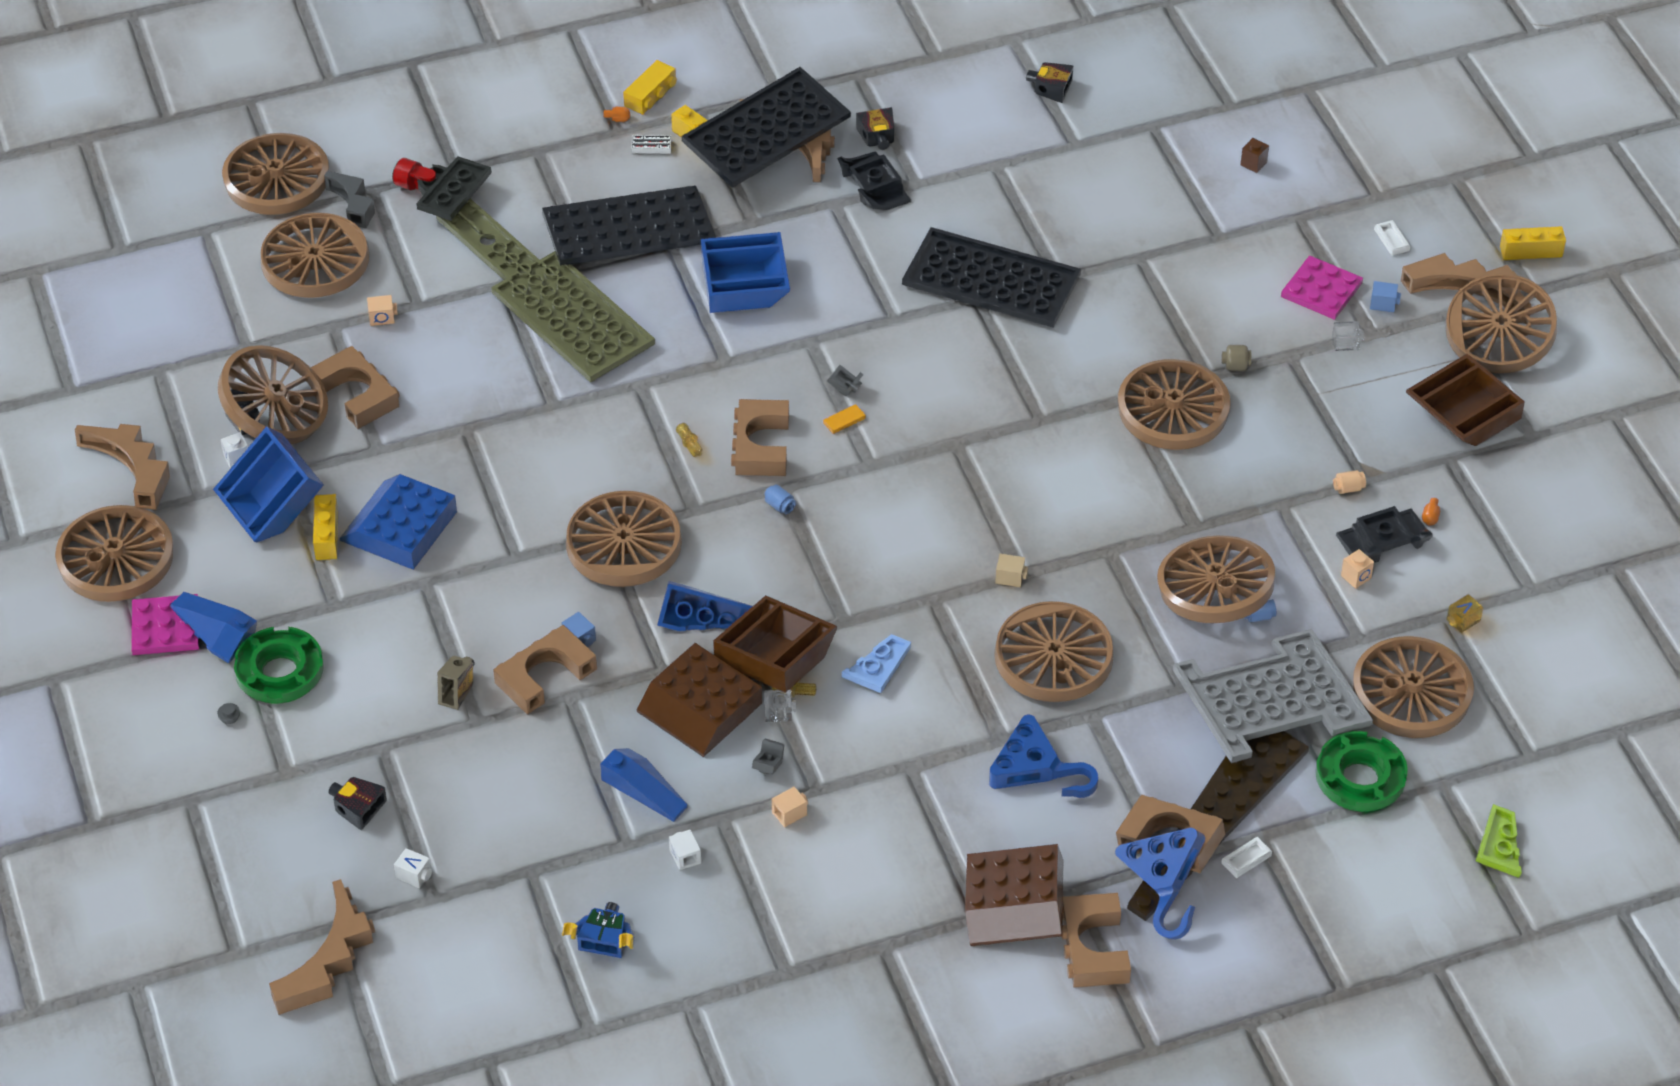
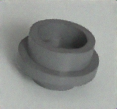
M233 703L223 704L217 711L218 718L225 724H233L240 716V709Z

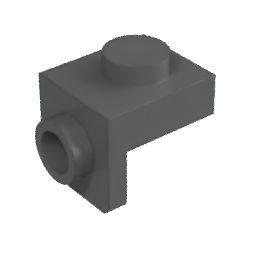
M839 365L827 382L847 396L851 390L855 393L862 382L859 380L863 374L860 372L855 377L843 366Z
M765 738L762 741L760 753L753 760L752 768L759 770L760 773L773 775L782 764L785 745Z

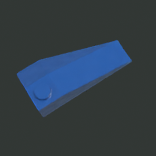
M668 581L657 626L676 631L726 629L753 606Z
M183 592L170 606L185 624L190 625L195 631L196 637L198 639L201 638L206 643V648L227 663H230L235 658V653L241 643L256 632L257 620L244 612L187 592Z
M629 748L614 749L600 763L602 781L674 822L687 808V803L649 760Z

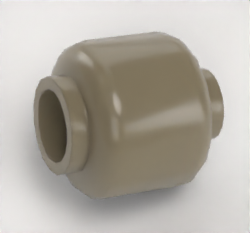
M1228 345L1226 351H1222L1221 362L1226 365L1228 371H1245L1248 366H1251V350H1248L1246 345Z

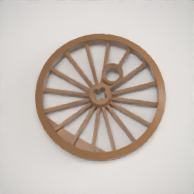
M271 133L254 137L237 146L224 162L222 177L229 197L238 206L254 213L278 215L297 211L314 202L326 188L324 175L329 171V164L325 152L314 141L296 134ZM289 145L282 159H278L277 146ZM274 146V159L270 160L262 148ZM297 147L300 152L289 159L292 151ZM258 150L265 163L251 156L249 153ZM243 158L255 166L237 162ZM234 169L248 173L231 174V171ZM317 175V176H318V179H317V178H312V177H307V176ZM234 181H245L237 185L231 183ZM278 183L287 194V198L279 199ZM299 183L308 184L311 186L309 188H305ZM275 184V199L267 200L266 198ZM287 185L300 193L293 196ZM253 187L252 189H250V190H249L247 193H245V194L242 193V192H240V191H243V190H246V189H249V188ZM264 189L259 199L254 198L257 193Z
M307 213L289 218L274 227L265 237L261 246V269L266 280L279 291L297 297L316 298L341 292L361 278L369 263V249L361 229L352 221L330 213ZM313 228H323L315 244ZM310 229L312 245L301 233V230ZM329 229L336 230L327 239H325V236ZM295 233L302 243L289 237V235ZM343 233L346 235V237L336 240ZM283 241L291 246L279 245L277 243ZM271 251L280 252V253H286V254L270 255ZM358 253L360 257L348 256L344 254ZM284 262L273 268L268 266L270 263ZM338 262L355 264L356 266L353 269H349ZM327 265L346 275L337 279ZM322 268L332 282L320 284L318 269ZM289 269V272L283 278L276 275ZM310 270H315L316 285H304ZM294 277H301L298 284L289 281Z
M1513 274L1486 275L1469 282L1453 297L1447 312L1446 336L1451 348L1459 358L1468 354L1491 373L1517 372L1536 364L1550 351L1557 335L1556 310L1549 295L1533 281ZM1498 287L1499 312L1486 289ZM1502 287L1514 288L1503 312ZM1518 290L1527 292L1528 295L1510 310ZM1482 291L1491 310L1472 295ZM1534 297L1541 303L1518 312ZM1467 299L1484 313L1462 307V303ZM1546 309L1549 317L1530 318L1529 316ZM1462 314L1480 320H1462ZM1531 325H1551L1549 333L1531 328ZM1462 327H1479L1466 333L1462 331ZM1486 332L1468 349H1465L1464 340ZM1493 334L1483 358L1471 354ZM1512 335L1534 352L1523 357ZM1532 335L1546 340L1538 347L1525 336ZM1497 337L1501 338V362L1487 360ZM1504 337H1507L1518 360L1505 361Z
M263 345L245 347L236 351L228 358L219 376L218 395L224 411L241 430L254 438H257L266 427L258 421L268 405V427L274 429L275 411L282 430L276 431L282 433L291 445L300 443L312 436L326 418L328 398L320 378L303 360L285 350ZM251 358L254 359L260 375L248 363ZM261 358L271 359L270 379ZM277 361L288 366L280 381L276 380ZM244 369L249 376L241 372V370ZM291 369L302 376L286 386L283 384ZM237 378L245 384L235 382L234 380ZM305 381L309 384V386L312 389L298 391L290 390ZM230 388L249 394L232 395ZM303 397H315L317 404L304 401ZM256 401L242 409L237 404V402ZM265 403L255 420L246 414ZM301 408L317 412V419ZM296 416L300 417L301 419H303L311 425L305 428ZM285 417L297 429L296 431H290Z
M1179 359L1157 360L1139 366L1123 380L1118 392L1119 415L1127 430L1136 438L1149 445L1171 450L1190 449L1211 441L1222 431L1230 410V395L1223 381L1215 373L1202 365ZM1164 372H1177L1175 389H1170ZM1158 373L1164 389L1159 387L1149 375ZM1180 373L1193 375L1183 389L1179 390ZM1198 378L1207 382L1187 393ZM1143 380L1149 387L1144 388L1135 383ZM1211 388L1214 389V394L1197 397ZM1129 390H1132L1138 394L1143 395L1144 397L1130 396L1126 394ZM1214 402V406L1204 405L1205 403ZM1126 403L1138 404V405H1145V406L1134 407V408H1129V409H1128L1127 406H1126ZM1150 413L1139 420H1136L1133 417L1135 415ZM1203 413H1211L1212 417L1205 415ZM1170 415L1168 434L1158 432L1157 430ZM1174 415L1182 434H1171ZM1160 417L1156 424L1152 427V429L1144 426L1152 420ZM1182 418H1183L1194 430H1196V432L1188 433L1187 430H1186V427H1185V425H1184V422H1183ZM1193 418L1208 424L1209 426L1203 428Z
M614 491L590 499L577 509L567 527L566 550L573 566L588 579L608 586H635L658 578L672 567L680 554L682 546L679 522L672 509L660 499L637 491ZM623 506L622 514L615 517L611 508ZM626 506L637 507L633 516L626 514ZM643 508L652 511L635 524ZM606 509L614 525L597 512ZM657 516H661L664 519L662 521L647 525ZM591 517L603 527L584 521ZM667 527H671L673 533H651ZM580 528L597 534H576V532ZM651 541H674L672 547H668ZM573 542H595L577 549L573 546ZM644 548L667 555L662 560H659ZM602 549L587 561H583L580 558L581 555ZM634 550L641 554L643 557H645L647 560H649L651 563L641 564ZM612 551L605 565L595 564ZM629 553L635 564L625 565V554ZM617 554H622L621 565H612Z
M130 505L106 506L80 516L64 530L56 546V563L64 582L77 594L97 601L126 600L149 591L165 577L173 560L172 535L166 523L151 511L135 508V506ZM122 518L117 537H112L109 519ZM129 518L135 525L122 539L126 522ZM105 521L109 538L105 540L92 526L93 524ZM88 529L100 543L78 534L82 530ZM140 529L144 531L142 534L133 538ZM149 538L153 539V541L144 542ZM71 541H75L90 548H76L68 546ZM160 547L163 552H147L146 550ZM65 555L85 556L64 562ZM139 559L160 561L154 566ZM120 563L136 580L129 583L124 582ZM116 564L121 585L110 586ZM130 564L149 572L141 577ZM87 565L86 567L80 569L79 571L75 572L74 574H71V573L67 570V569H71V568H76V567H80V566ZM108 569L104 586L94 585ZM91 572H95L87 582L79 580Z
M1224 535L1206 536L1193 539L1173 549L1161 562L1157 580L1164 603L1174 613L1196 622L1225 623L1247 617L1267 603L1274 590L1275 566L1270 555L1259 545L1249 540ZM1224 551L1220 563L1215 562L1213 555ZM1230 551H1240V553L1230 563H1228L1225 566ZM1249 555L1255 558L1239 565ZM1209 556L1211 564L1207 565L1202 559ZM1196 562V563L1199 565V567H1197V566H1195V565H1193V564H1191V563ZM1260 565L1265 567V569L1251 570ZM1267 577L1266 581L1251 580ZM1166 578L1180 579L1179 581L1165 582ZM1246 588L1259 589V590L1255 593V592H1253V591H1251V590H1248V589H1246ZM1183 589L1174 594L1171 592V590ZM1217 590L1220 606H1210L1214 593ZM1208 593L1204 606L1196 605ZM1195 594V595H1194L1191 599H1189L1188 601L1182 600V599H1184V598H1186V597H1189V596ZM1236 595H1242L1246 599L1241 601ZM1223 598L1230 599L1233 604L1224 605Z
M1048 601L1023 607L1006 619L997 635L994 657L1000 675L1016 691L1041 701L1065 702L1082 698L1095 691L1105 682L1113 665V644L1110 633L1104 623L1090 611L1070 603ZM1053 617V639H1051L1041 620L1042 618ZM1056 617L1066 618L1068 620L1056 640ZM1036 621L1043 636L1040 635L1037 631H1035L1032 627H1030L1027 623ZM1073 621L1083 624L1064 638ZM1019 626L1032 638L1015 633L1013 630ZM1088 629L1095 633V635L1075 640ZM1006 638L1023 643L1025 645L1003 644ZM1099 641L1104 646V648L1082 647ZM1002 653H1023L1026 655L1004 660ZM1081 655L1106 656V660L1104 663ZM1033 661L1017 674L1013 673L1009 668ZM1075 662L1097 669L1099 672L1095 676H1091ZM1044 663L1033 684L1022 680V678ZM1048 666L1052 667L1051 689L1038 686ZM1072 670L1085 679L1086 682L1076 685L1072 679ZM1056 682H1068L1070 688L1057 689Z
M1394 637L1374 644L1361 655L1356 663L1353 674V691L1373 719L1372 723L1389 733L1408 738L1433 737L1454 728L1466 715L1474 693L1471 672L1460 656L1445 645L1422 637ZM1402 649L1415 650L1413 671H1409ZM1396 651L1403 672L1384 653ZM1419 651L1433 654L1422 671H1416ZM1378 657L1393 673L1371 663V661ZM1440 658L1444 666L1425 676L1436 659ZM1364 669H1367L1383 677V679L1362 676L1361 673ZM1445 673L1449 675V678L1434 680ZM1361 684L1379 686L1382 688L1363 691ZM1452 685H1453L1454 690H1452V689H1445V688H1439V687H1445V686H1452ZM1381 696L1386 697L1374 705L1368 699ZM1440 696L1456 698L1459 706ZM1409 698L1407 720L1403 721L1394 718ZM1400 699L1389 715L1380 711V709ZM1413 699L1422 722H1410ZM1432 702L1452 711L1453 713H1451L1448 716H1445ZM1422 703H1423L1439 720H1435V721H1430V722H1429L1428 719H1427L1426 713H1425V711H1424V708H1423Z

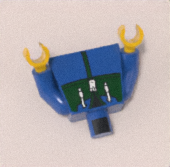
M614 902L606 903L604 910L592 909L589 915H585L576 923H564L562 936L571 935L573 940L577 936L578 950L617 958H622L623 946L633 949L635 939L630 924L625 922V915L618 912L620 907Z

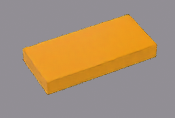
M855 404L823 419V424L832 434H835L866 419V415Z

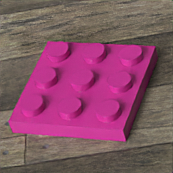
M1309 255L1281 291V297L1335 320L1362 285L1363 277Z
M179 596L132 600L131 650L133 655L199 650V639L194 634L195 631L189 624H185L170 607L171 603Z

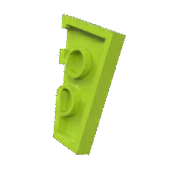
M1495 804L1492 805L1475 861L1519 878L1522 872L1518 860L1520 854L1516 841L1517 826L1515 812Z

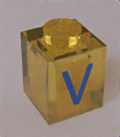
M1467 594L1449 606L1446 620L1452 627L1463 633L1481 621L1483 606Z

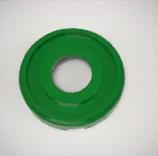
M289 626L288 630L274 631V627L260 630L245 639L235 653L234 672L239 687L248 696L265 703H287L303 697L319 682L324 668L322 651L315 638L301 629ZM274 659H288L296 665V669L286 676L268 677L263 674L264 667Z
M1351 731L1339 734L1323 745L1316 763L1317 783L1322 792L1331 801L1343 808L1359 812L1376 811L1385 808L1395 802L1405 788L1408 773L1406 759L1400 749L1387 738L1382 736L1380 740L1367 736L1368 732ZM1362 764L1372 768L1376 772L1378 779L1373 784L1361 785L1347 780L1343 774L1346 768L1351 765Z

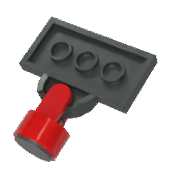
M459 156L448 167L432 164V168L423 167L420 162L408 158H401L393 169L392 179L396 186L410 191L418 189L423 196L416 203L417 210L452 221L491 175L492 170L489 166Z

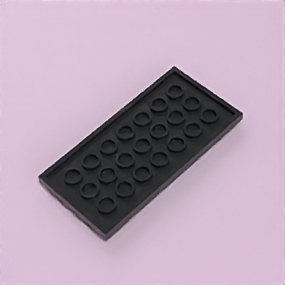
M798 67L682 135V142L733 188L851 117V111L802 67Z
M696 185L542 208V215L560 266L701 245V239L716 238Z
M930 227L902 278V285L1054 328L1081 275V269Z

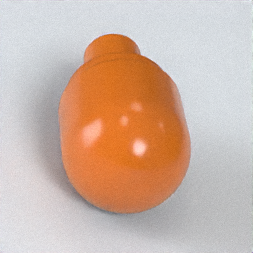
M615 106L612 110H604L603 117L612 118V121L626 122L630 119L631 113L626 107Z
M1431 498L1430 503L1426 504L1423 509L1422 520L1426 525H1434L1439 520L1441 511L1437 498Z

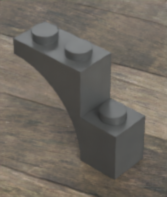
M327 171L324 175L326 190L338 194L348 203L346 209L348 220L355 223L358 227L367 228L375 214L373 198L364 196L366 193L364 179Z

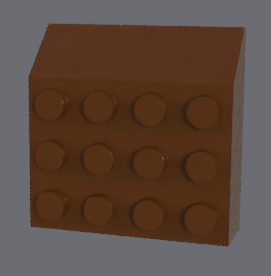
M1465 354L1406 390V393L1458 438L1473 446H1478L1522 419L1525 404L1524 400L1468 354Z
M765 595L713 640L714 655L740 673L786 693L825 658L836 633L837 626Z
M694 643L650 682L637 707V712L702 757H705L762 704V687L697 643Z
M1058 844L967 854L965 914L970 946L1063 936L1064 860Z

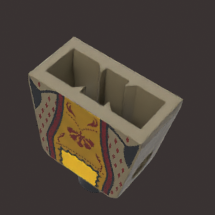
M452 656L437 672L439 705L455 710L460 708L473 685V666L475 662L472 658Z

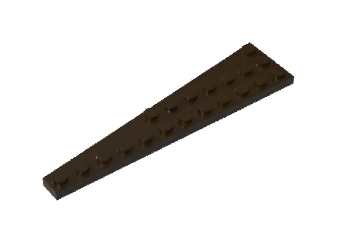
M1285 731L1247 740L1246 742L1253 751L1252 757L1231 763L1228 757L1225 756L1191 809L1223 819L1225 829L1223 841L1308 753L1309 746ZM1183 838V839L1179 842V848H1180V846L1182 845V843L1184 842L1185 838ZM1164 866V867L1162 868V870H1161V875H1162V876L1167 873V870H1168V867H1167V866ZM1190 870L1189 873H1188V875H1187V877H1186V879H1187L1194 871H1191V870ZM1143 880L1128 902L1127 909L1144 921H1147L1157 909L1159 895Z

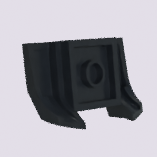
M874 151L854 158H844L842 156L837 158L842 176H852L860 187L858 192L860 201L864 205L872 209L889 210L911 202L910 197L904 191L902 178L884 154L879 156Z
M1393 506L1357 518L1356 523H1353L1351 528L1337 532L1336 536L1349 555L1360 549L1375 563L1379 562L1382 552L1409 543L1416 549H1419L1423 546V543L1433 537V534L1423 525L1412 508L1399 512Z

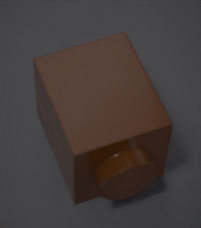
M1252 138L1242 148L1240 165L1258 173L1268 161L1269 145Z

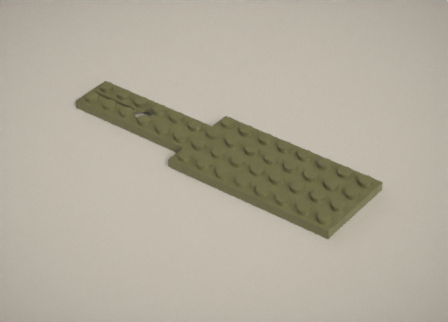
M471 198L452 221L436 216V219L503 279V281L491 287L492 294L590 383L655 345V338L574 266L571 264L560 266L555 251L539 260ZM484 237L489 240L495 239V242L491 245H484L480 241Z

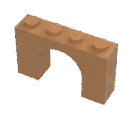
M353 346L311 367L320 378L326 392L349 381H359L369 386L364 393L344 403L346 417L357 429L400 407L398 399L400 394L397 388L392 387L386 377L380 375L372 363H368L362 352L357 351Z
M739 399V408L734 410V420H738V423L733 425V435H737V438L732 440V451H736V454L731 455V466H735V475L786 476L787 446H761L750 441L748 437L754 432L763 429L788 430L789 400Z
M564 625L552 630L548 635L533 642L529 647L517 652L512 658L504 663H500L493 669L495 684L526 714L531 713L545 703L543 688L528 675L534 666L543 662L560 663L579 680L597 670L596 655Z
M1142 794L1116 831L1118 846L1150 838L1155 832L1169 827L1181 829L1194 828L1205 835V842L1190 869L1198 873L1202 872L1225 836L1223 819ZM1184 840L1180 848L1185 845L1186 840Z
M1118 893L1063 897L1064 925L1062 940L1066 939L1067 945H1064V956L1070 962V964H1067L1068 979L1072 978L1073 988L1130 983L1131 966L1128 950L1096 952L1085 947L1079 940V936L1087 929L1120 925L1121 908Z

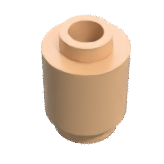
M1358 470L1337 473L1336 478L1333 479V486L1340 494L1361 491L1362 488L1366 487V477L1364 472H1359Z

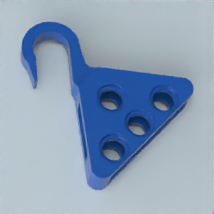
M1027 714L1022 717L991 765L989 785L993 789L1048 782L1061 777L1081 774L1087 776L1090 782L1082 786L1076 785L1062 788L1061 796L1085 798L1096 791L1098 787V772L1093 766L1084 762H1061L1035 717Z
M1186 828L1122 844L1115 850L1116 856L1158 893L1159 902L1153 916V925L1158 934L1171 940L1180 939L1189 932L1195 907L1190 905L1177 929L1168 931L1165 928V915L1179 894L1205 842V835L1194 828ZM1185 838V845L1179 848V842ZM1163 843L1164 849L1158 853V847ZM1142 849V855L1136 858L1137 851ZM1164 866H1167V873L1162 876L1161 870Z

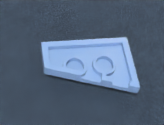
M891 634L875 646L870 654L864 658H859L850 669L846 668L843 670L842 678L882 693L909 652L911 642Z

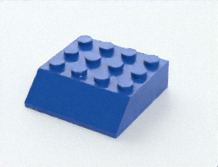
M781 232L701 239V257L710 313L770 308L790 292Z
M266 426L213 490L252 540L257 543L284 533L324 484L285 436Z
M402 474L396 475L383 481L342 534L340 541L414 570L457 513L455 495Z

